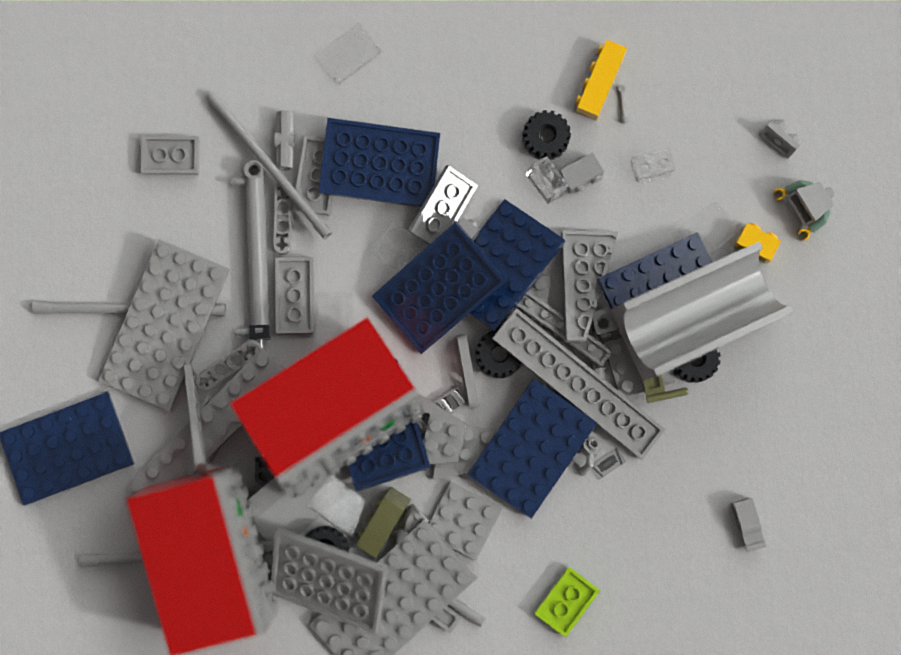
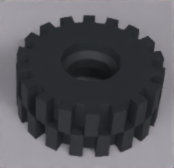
M543 110L542 113L538 111L526 122L522 139L525 149L529 150L528 153L530 155H535L534 158L538 159L540 157L544 161L548 158L553 160L556 156H561L567 149L571 137L570 126L567 125L566 119L561 118L562 115L560 113L556 115L554 114L555 111L552 110L550 113L547 110ZM544 128H549L554 133V138L549 142H544L539 137L540 131Z
M492 330L483 335L477 344L475 352L477 365H479L481 371L493 378L511 376L519 369L522 363L509 352H507V357L503 361H496L493 358V349L500 345L492 339L496 334Z
M718 348L703 354L700 365L694 366L688 361L674 368V374L679 375V379L686 380L689 383H698L711 378L719 369L717 366L721 362L719 360L721 354L717 352Z

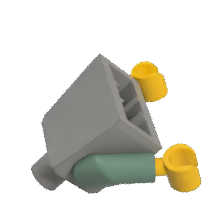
M799 180L785 186V189L777 188L773 194L777 192L782 193V197L777 198L776 201L783 200L784 196L789 194L786 197L805 227L808 226L807 229L799 230L797 235L804 231L806 232V237L802 240H807L811 232H816L827 223L830 215L829 209L833 206L831 198L834 196V191L830 187L824 189L823 185L819 182L813 184L810 181Z

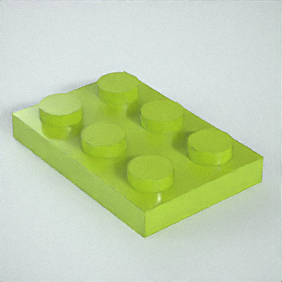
M568 566L534 614L566 638L601 590Z

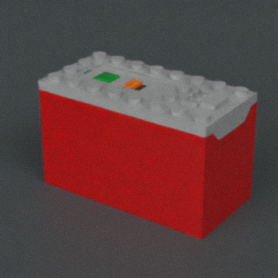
M368 317L230 403L278 482L291 498L301 497L306 493V489L311 486L316 487L323 482V478L328 475L331 477L340 471V467L345 464L346 466L351 465L356 461V457L361 454H368L373 450V446L378 443L380 445L389 440L390 435L402 432L407 424L410 422L416 423L424 414L419 393Z
M237 463L207 470L204 474L195 473L149 485L126 499L169 655H181L264 634L278 614L279 604L277 599L274 600L272 593L274 592V585L268 579L269 567L262 557V554H264L263 545L258 542V527L256 524H253V509L251 505H248V490L242 484L243 472Z

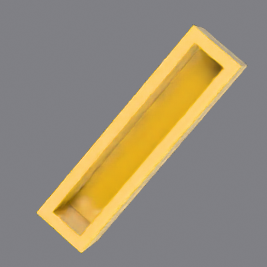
M607 39L604 45L600 44L596 53L599 55L597 62H592L589 70L592 72L590 79H585L582 86L585 89L583 95H578L575 105L578 106L576 109L577 113L597 120L626 53V47Z

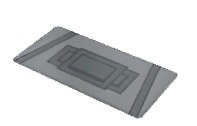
M615 448L596 461L591 470L597 479L600 480L625 463L626 460L618 448Z

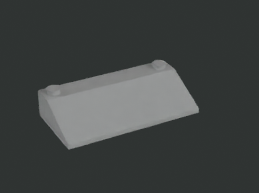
M346 464L340 467V471L331 477L329 475L322 479L323 482L320 485L309 487L305 490L306 493L299 498H291L280 485L277 478L274 477L247 500L248 505H251L253 509V524L257 525L258 531L267 541H275V531L278 528L301 534L354 488L349 467Z

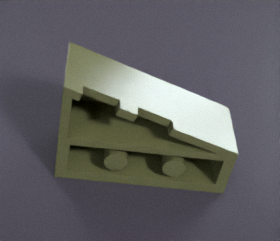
M392 487L384 498L380 496L375 505L378 509L375 514L370 513L366 520L368 526L366 529L362 528L356 537L359 539L356 546L376 558L411 498Z

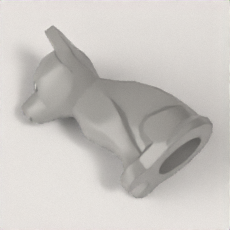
M412 504L404 515L402 528L393 530L390 535L394 536L397 543L400 544V541L424 519L427 522L429 520Z

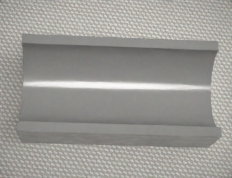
M760 241L610 310L643 381L661 375L793 313L790 305H783L775 299L763 280L759 267V253L763 249Z

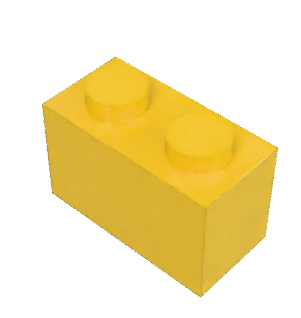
M747 223L743 226L733 246L742 250L760 241L763 249L759 253V260L766 264L769 263L781 241L777 239L778 237L771 232L765 233L760 230L761 228L758 225Z

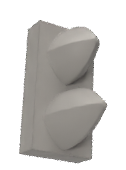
M784 120L770 121L759 135L788 159L800 146L797 134H786L784 132Z

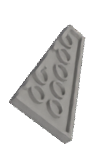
M562 230L561 237L566 241L562 246L565 342L585 343L601 292L597 279L606 275L618 232Z
M467 425L458 462L435 464L433 479L468 473L498 429Z

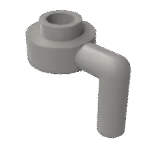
M588 437L581 446V451L586 456V463L579 470V475L585 476L594 466V457L601 451L600 442L593 437Z

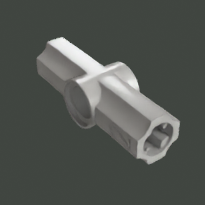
M281 110L277 112V132H275L276 167L281 170L293 169V149H295V132H293L294 113L288 110Z

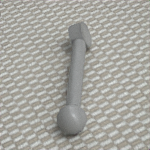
M620 85L617 90L620 93L621 122L625 124L628 122L624 102L625 86Z

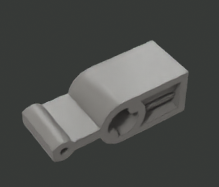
M753 498L731 503L746 551L750 552L766 547Z

